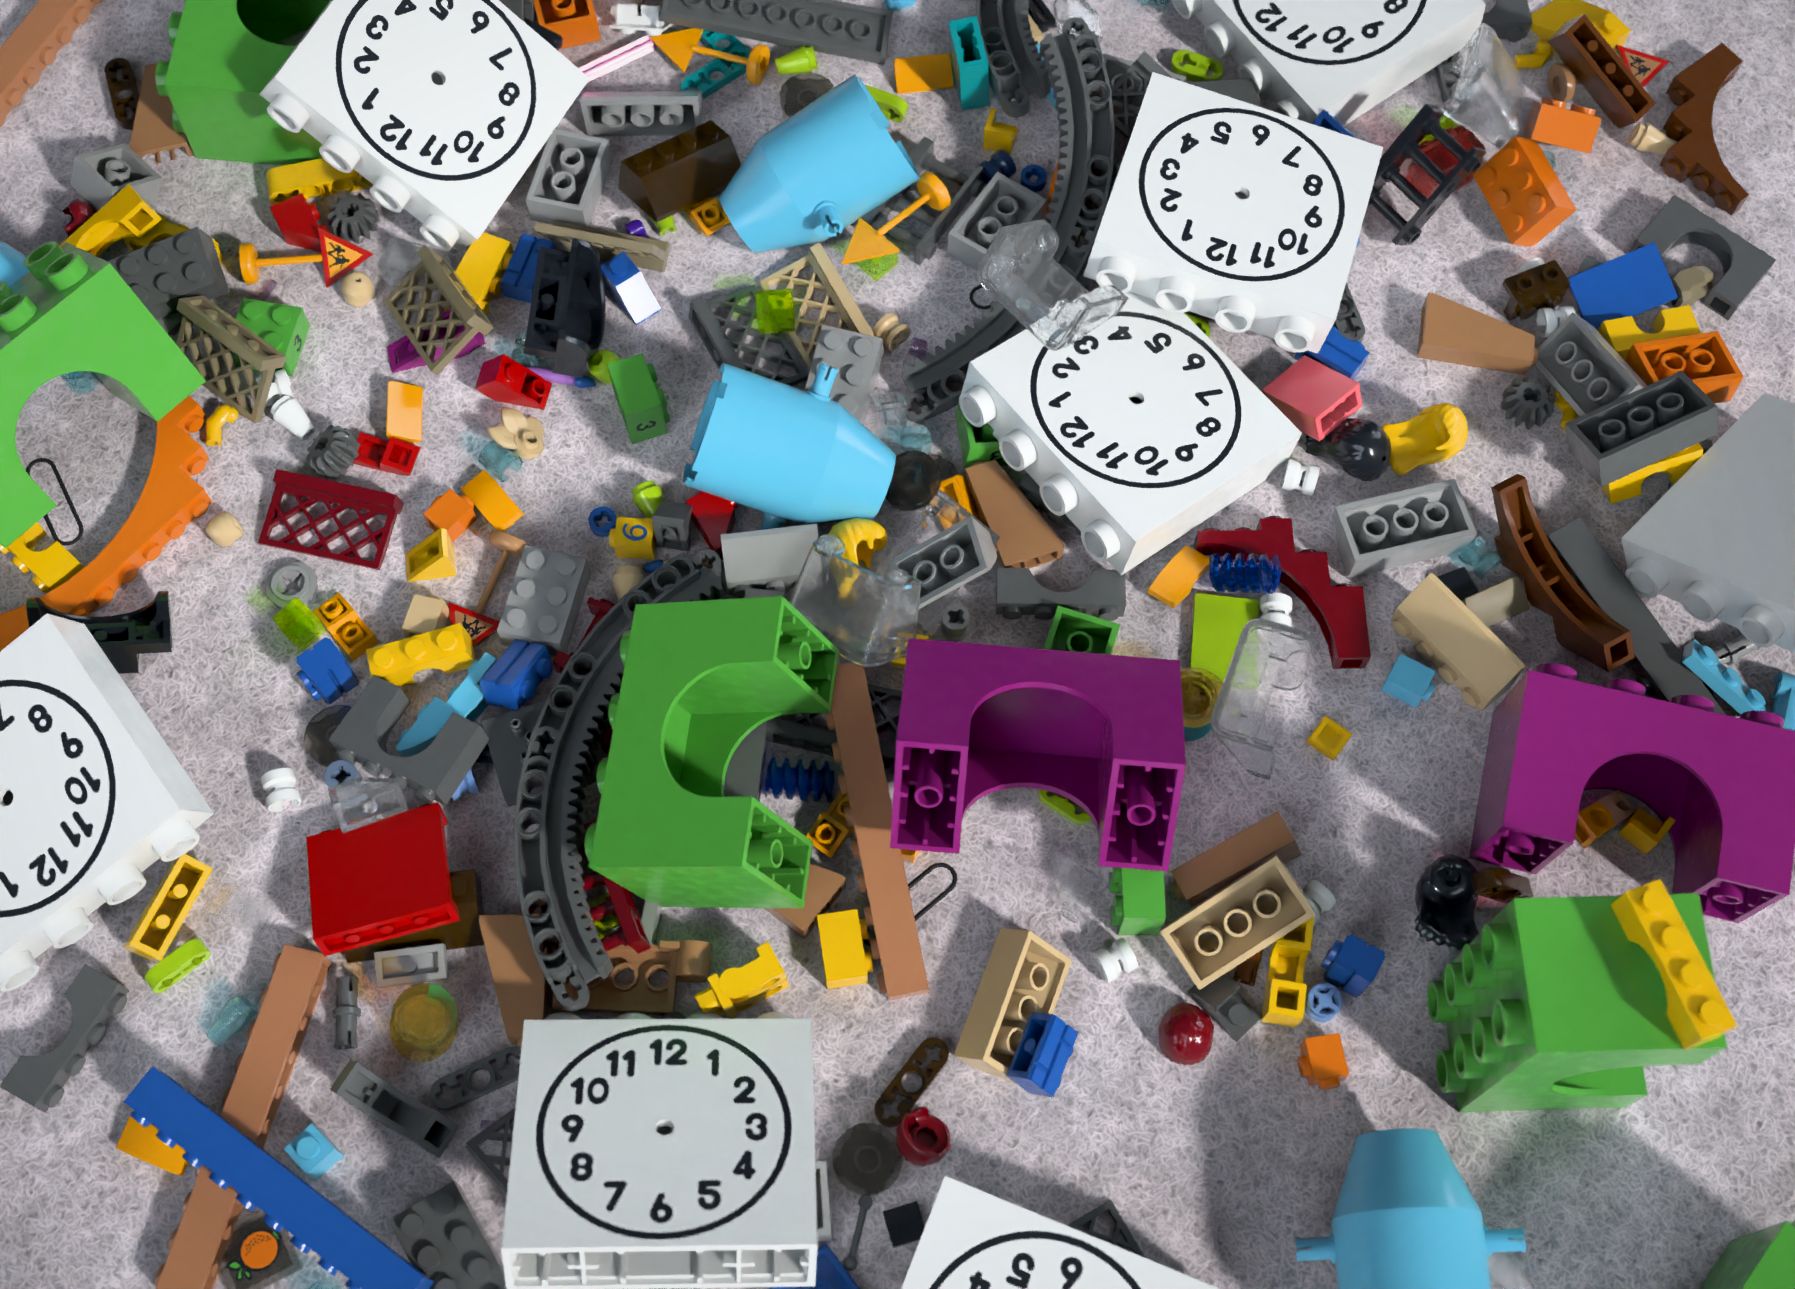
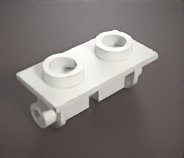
M618 2L617 5H612L611 15L616 17V21L610 24L609 28L619 29V33L632 34L636 30L645 31L646 35L657 36L662 35V32L671 27L672 23L660 21L662 5L643 4L641 5L642 15H638V4Z

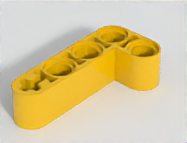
M323 158L275 167L268 170L265 174L269 201L272 205L303 193L306 200H309V197L320 195V198L337 195V192L349 190V192L367 189L366 186L373 185L356 170L353 169L350 173L341 172Z

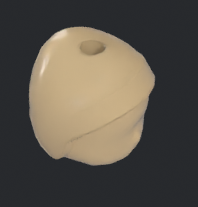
M355 271L343 279L341 293L349 305L362 307L368 304L374 296V284L365 273Z
M221 512L215 515L205 527V531L212 542L221 547H230L233 542L244 534L239 521L229 512Z

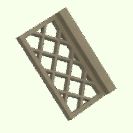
M553 220V225L540 222L535 223L534 231L553 241L557 250L570 252L572 238H577L597 248L600 253V260L609 261L624 251L636 267L665 272L670 249L669 242Z
M424 245L417 252L421 261L383 301L430 371L438 375L478 332L487 336L494 326L447 260L427 245ZM427 272L425 284L418 285L419 279ZM439 290L437 302L430 303L432 291ZM423 292L421 303L414 305L416 293ZM407 294L405 305L398 307L396 303ZM445 308H451L448 320H442ZM428 310H435L432 322H426ZM412 312H419L416 324H410ZM464 325L466 329L458 338H455L457 326ZM447 327L445 339L438 340L440 328ZM431 329L429 340L422 342L424 330ZM443 347L442 354L434 361L436 348Z
M205 296L180 298L176 310L183 314L176 345L184 354H186L187 347L189 346L194 361L192 364L206 380L203 383L205 387L253 423L261 422L275 369L284 367L286 356ZM193 322L198 327L200 333L199 337H195L192 328ZM212 336L218 340L221 349L218 353L215 351L211 339ZM197 342H203L207 354L206 358H202ZM232 352L239 356L242 367L236 368ZM221 356H223L228 370L225 374H223L218 360ZM204 363H210L214 378L208 376ZM253 367L262 372L260 384H257ZM243 371L249 386L245 390L238 374ZM230 377L235 391L234 394L229 392L225 378ZM247 393H251L254 402L253 409L249 407L245 395Z

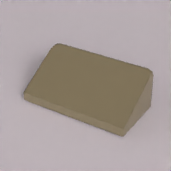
M1517 575L1471 595L1462 601L1488 628L1530 609L1522 583Z

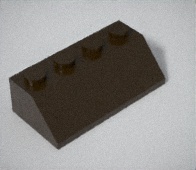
M710 120L622 160L618 189L657 223L725 190L741 166V162L731 137Z
M475 870L449 872L452 898L459 909L460 921L345 951L347 963L375 960V952L444 943L446 950L484 945L479 925V915H483L481 880Z

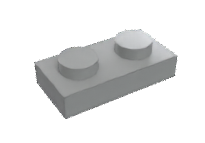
M444 943L374 953L376 984L378 988L449 979L446 945Z

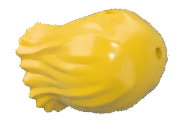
M1449 403L1429 406L1417 416L1407 421L1381 426L1390 438L1391 456L1389 463L1392 466V470L1398 476H1405L1409 471L1418 466L1436 464L1452 458L1464 448L1468 438V426L1464 413L1461 409Z
M865 518L843 520L835 524L827 534L825 555L828 565L838 582V602L840 605L854 606L858 604L856 582L861 576L858 562L864 561L867 568H870L871 558L874 553L883 550L887 544L886 530L873 520Z

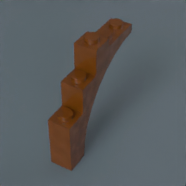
M1721 43L1673 78L1666 93L1669 95L1671 102L1675 105H1680V107L1671 112L1663 129L1666 131L1667 136L1676 140L1677 143L1667 150L1660 165L1668 177L1675 178L1679 183L1690 178L1697 190L1704 191L1714 200L1717 208L1725 210L1732 216L1740 210L1749 194L1733 178L1721 159L1714 140L1712 115L1717 93L1735 76L1743 60Z
M1516 474L1491 487L1500 535L1494 537L1498 560L1502 566L1523 577L1529 603L1553 617L1556 639L1560 645L1607 672L1635 658L1630 630L1601 610L1577 585L1561 563L1539 522L1531 500L1526 477Z

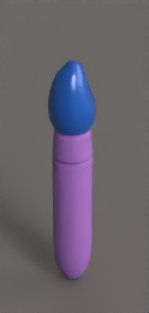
M535 366L526 367L549 382L575 385L578 388L596 386L594 379L583 375V378L552 373L551 369Z

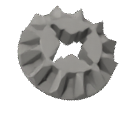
M287 562L278 566L271 572L266 582V592L269 599L276 607L280 606L288 611L294 607L302 609L303 604L307 601H313L315 591L319 590L315 572L311 567L301 562ZM283 580L290 581L291 583H295L298 580L297 584L301 591L290 590L287 593L288 588Z

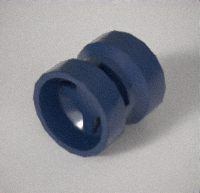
M1000 149L991 155L989 161H983L979 164V166L983 167L982 181L985 184H988L997 172L1008 178L1016 173V165L1007 152Z

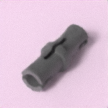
M350 976L336 979V1008L332 1010V1017L336 1019L334 1048L341 1050L342 1046H345V1049L357 1048V1017H361V1009L357 1007L359 978L352 977L351 981H349Z

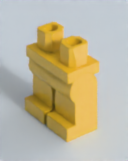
M769 942L756 948L759 956L757 959L741 968L732 967L725 970L720 978L717 973L707 978L711 986L694 995L704 1014L711 1012L721 1017L726 1014L728 1019H734L738 1017L736 1011L746 1010L789 987L785 971Z

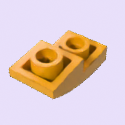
M709 197L684 209L695 226L706 237L731 223L716 198L712 199Z
M485 469L460 488L495 530L505 531L524 515Z
M1185 545L1159 573L1148 588L1147 593L1174 609L1191 593L1193 584L1210 569L1212 559Z
M339 592L313 610L316 617L352 661L363 655L366 649L372 648L379 643L376 636Z
M841 791L827 811L820 814L806 834V837L813 841L812 845L830 858L838 852L855 830L854 826H847L844 807L850 806L848 793L841 795Z
M130 1116L115 1148L156 1167L183 1176L189 1163L182 1157L185 1150L178 1144L174 1148L169 1147L155 1136L159 1129L150 1123L146 1128Z

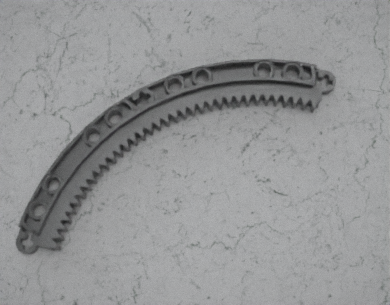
M976 0V16L988 60L989 84L1004 112L1010 117H1022L1030 109L1029 94L1037 92L1040 99H1042L1051 92L1048 68H1045L1044 61H1041L1040 53H1038V48L1035 46V40L1032 38V31L1030 30L1028 17L1030 0Z
M1069 18L1063 24L1062 34L1053 37L1052 33H1049L1040 41V57L1044 58V67L1048 68V78H1051V88H1054L1053 97L1056 99L1057 119L1059 120L1058 129L1060 131L1057 179L1052 194V203L1049 204V213L1045 216V224L1041 226V235H1037L1036 245H1032L1031 255L1026 256L1025 265H1020L1019 275H1013V284L1007 283L1006 294L1000 292L998 294V303L992 301L990 303V311L985 309L982 311V320L977 317L973 319L974 328L968 325L964 326L965 336L958 332L955 333V343L949 339L945 340V350L938 345L935 346V356L928 351L925 352L926 361L924 362L915 357L914 367H911L907 362L903 363V381L910 394L904 399L902 410L905 418L911 422L925 421L957 406L962 389L952 392L947 389V385L951 382H958L963 386L969 362L1063 308L1073 294L1087 266L1108 201L1113 172L1115 125L1111 87L1100 44L1094 30L1090 31L1088 24L1081 18ZM1074 28L1076 32L1080 31V35L1075 37L1074 34H1070V29ZM1093 64L1096 68L1086 69L1083 65ZM1099 96L1103 98V101L1094 102L1090 98ZM1100 169L1103 170L1106 174L1103 176H1095L1094 174H1092V171ZM1088 203H1095L1100 208L1097 210H1089L1085 207V205ZM1080 236L1085 237L1084 245L1082 244L1080 248H1076L1075 246H1078ZM1063 278L1068 281V284L1064 287H1059L1053 281ZM1043 307L1049 313L1044 316H1038L1033 310ZM928 396V402L932 410L925 405L921 407V413L918 415L914 411H908L911 409V403L916 402L918 406L925 404L924 397Z
M711 549L699 551L689 558L686 557L685 552L680 553L657 568L614 605L594 626L568 660L547 697L530 737L519 779L515 808L514 866L521 911L534 953L558 1002L569 1012H577L587 1006L590 1000V991L586 985L587 983L599 976L604 980L609 977L608 974L614 969L598 936L597 929L593 923L594 920L589 911L590 906L586 900L587 894L583 888L585 882L581 876L583 869L579 863L582 861L579 852L582 846L578 837L582 836V832L578 825L582 824V818L579 813L584 811L581 800L586 798L583 788L588 787L585 776L591 775L588 765L595 762L592 753L599 751L596 741H603L601 730H608L609 726L606 719H609L608 708L610 700L621 689L624 664L620 656V641L623 633L626 630H631L634 616L633 611L636 604L725 599V589L720 577L723 571L721 558L716 551ZM708 562L710 565L713 564V568L708 570L702 564ZM667 584H674L670 588H663ZM584 670H591L586 675H579ZM566 702H572L567 708H559ZM538 786L544 787L541 792L531 794L534 788ZM540 824L535 831L526 832L530 825ZM542 906L548 907L543 915L533 916L537 908ZM554 943L559 944L558 949L554 953L544 954L547 946ZM569 981L576 991L579 990L577 992L579 998L575 1001L568 997V991L564 986Z

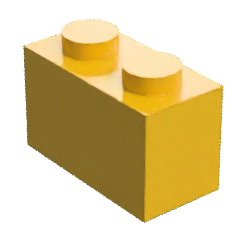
M858 909L817 915L827 989L868 983L867 973H872L874 970L871 952L864 953L862 940L868 939L866 919L859 920Z

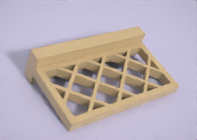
M820 242L810 247V254L759 281L809 370L812 365L810 357L813 349L817 346V339L822 325L874 336L873 331ZM811 265L814 272L810 281L797 278L799 270ZM779 281L788 283L784 295L773 293L769 285ZM794 284L808 287L804 299L790 296ZM814 289L827 292L824 303L810 301ZM788 302L801 305L797 318L784 314ZM807 307L821 310L817 322L803 319ZM827 311L840 314L837 326L823 323ZM790 322L795 323L794 328H792ZM801 325L815 328L811 341L798 338L797 333ZM803 345L808 346L807 352L804 349Z

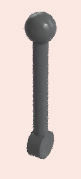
M863 1195L858 1200L860 1212L849 1256L843 1261V1266L848 1271H853L857 1267L855 1257L866 1213L871 1208L873 1202L872 1198L868 1195Z

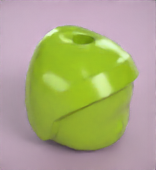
M598 350L588 361L589 372L601 382L611 383L607 364L619 361L621 358L610 350Z

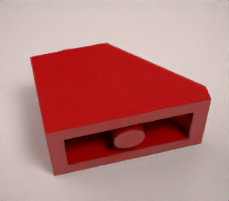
M701 492L685 500V502L692 505L691 519L709 548L716 551L722 560L723 553L720 535L732 533L736 521L734 509L737 508V504Z

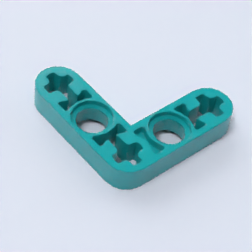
M703 30L700 40L709 49L749 58L750 51L736 36L713 32L710 35V31ZM721 39H725L730 42V44L724 48H720L715 45V43ZM716 58L682 80L681 91L689 90L691 86L693 88L699 87V91L702 93V100L745 74L747 65ZM719 71L724 74V77L719 80H713L709 75Z

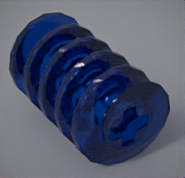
M1213 552L1209 564L1210 581L1217 592L1227 590L1228 592L1236 593L1239 590L1241 593L1252 591L1253 593L1260 594L1263 591L1265 594H1273L1278 588L1281 579L1280 560L1276 554L1270 563L1268 554L1262 553L1259 562H1257L1255 553H1250L1245 562L1243 553H1237L1233 562L1232 554L1225 552L1221 561L1219 552Z
M771 757L766 773L765 798L768 796L770 789H772L775 799H779L783 790H785L788 800H793L798 791L801 801H806L809 793L812 792L815 802H819L823 793H825L827 802L832 803L835 769L834 771L831 770L829 762L826 760L821 770L817 769L815 760H811L806 769L802 759L799 758L794 768L791 767L789 758H785L781 767H778L776 758Z

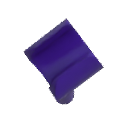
M634 220L625 224L627 234L649 238L640 220Z

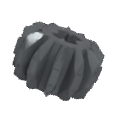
M348 192L347 198L341 199L337 197V204L329 205L330 213L327 215V221L334 235L348 242L353 237L354 241L359 244L360 236L363 235L370 240L369 231H378L377 222H379L380 217L374 202L370 198L365 199L361 193L353 197Z
M1528 375L1522 381L1516 378L1508 388H1505L1502 394L1503 400L1500 409L1507 411L1505 420L1514 417L1516 418L1515 427L1519 426L1521 422H1525L1527 430L1532 428L1534 424L1539 427L1543 425L1546 419L1551 417L1554 412L1553 404L1555 403L1556 396L1549 394L1551 386L1543 387L1541 385V378L1532 382Z
M329 425L325 431L320 430L319 435L313 438L314 442L307 449L309 454L306 457V461L310 463V467L314 469V472L320 476H324L327 479H337L341 474H346L350 466H354L353 461L359 456L357 450L360 447V443L346 428H342L339 425Z

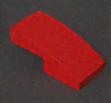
M360 432L357 439L360 443V447L357 450L359 456L354 459L353 464L410 476L421 447L393 437L386 441Z

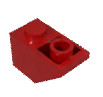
M303 193L269 207L287 244L322 253L318 228L327 232L328 230L325 224L318 225L316 220L321 219L314 202L308 204Z
M502 354L483 362L475 389L497 402L544 410L552 383L507 355Z

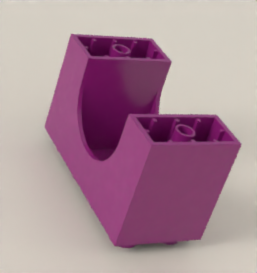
M909 638L896 740L890 848L959 854L962 820L972 804L980 798L999 790L1036 788L1062 795L1077 803L1090 815L1098 832V866L1168 872L1186 767L1180 660Z
M1542 663L1535 667V671L1528 670L1493 711L1469 859L1536 875L1574 843L1582 792L1591 789L1620 790L1622 793H1626L1647 805L1660 818L1662 823L1670 816L1676 820L1668 830L1675 856L1672 894L1699 893L1703 915L1740 923L1789 895L1795 851V731L1783 728L1784 719L1781 716L1765 711L1743 712L1740 714V718L1714 712L1715 704L1713 701L1696 695L1674 696L1671 702L1645 697L1646 688L1632 680L1609 679L1603 682V686L1576 681V670L1557 663Z

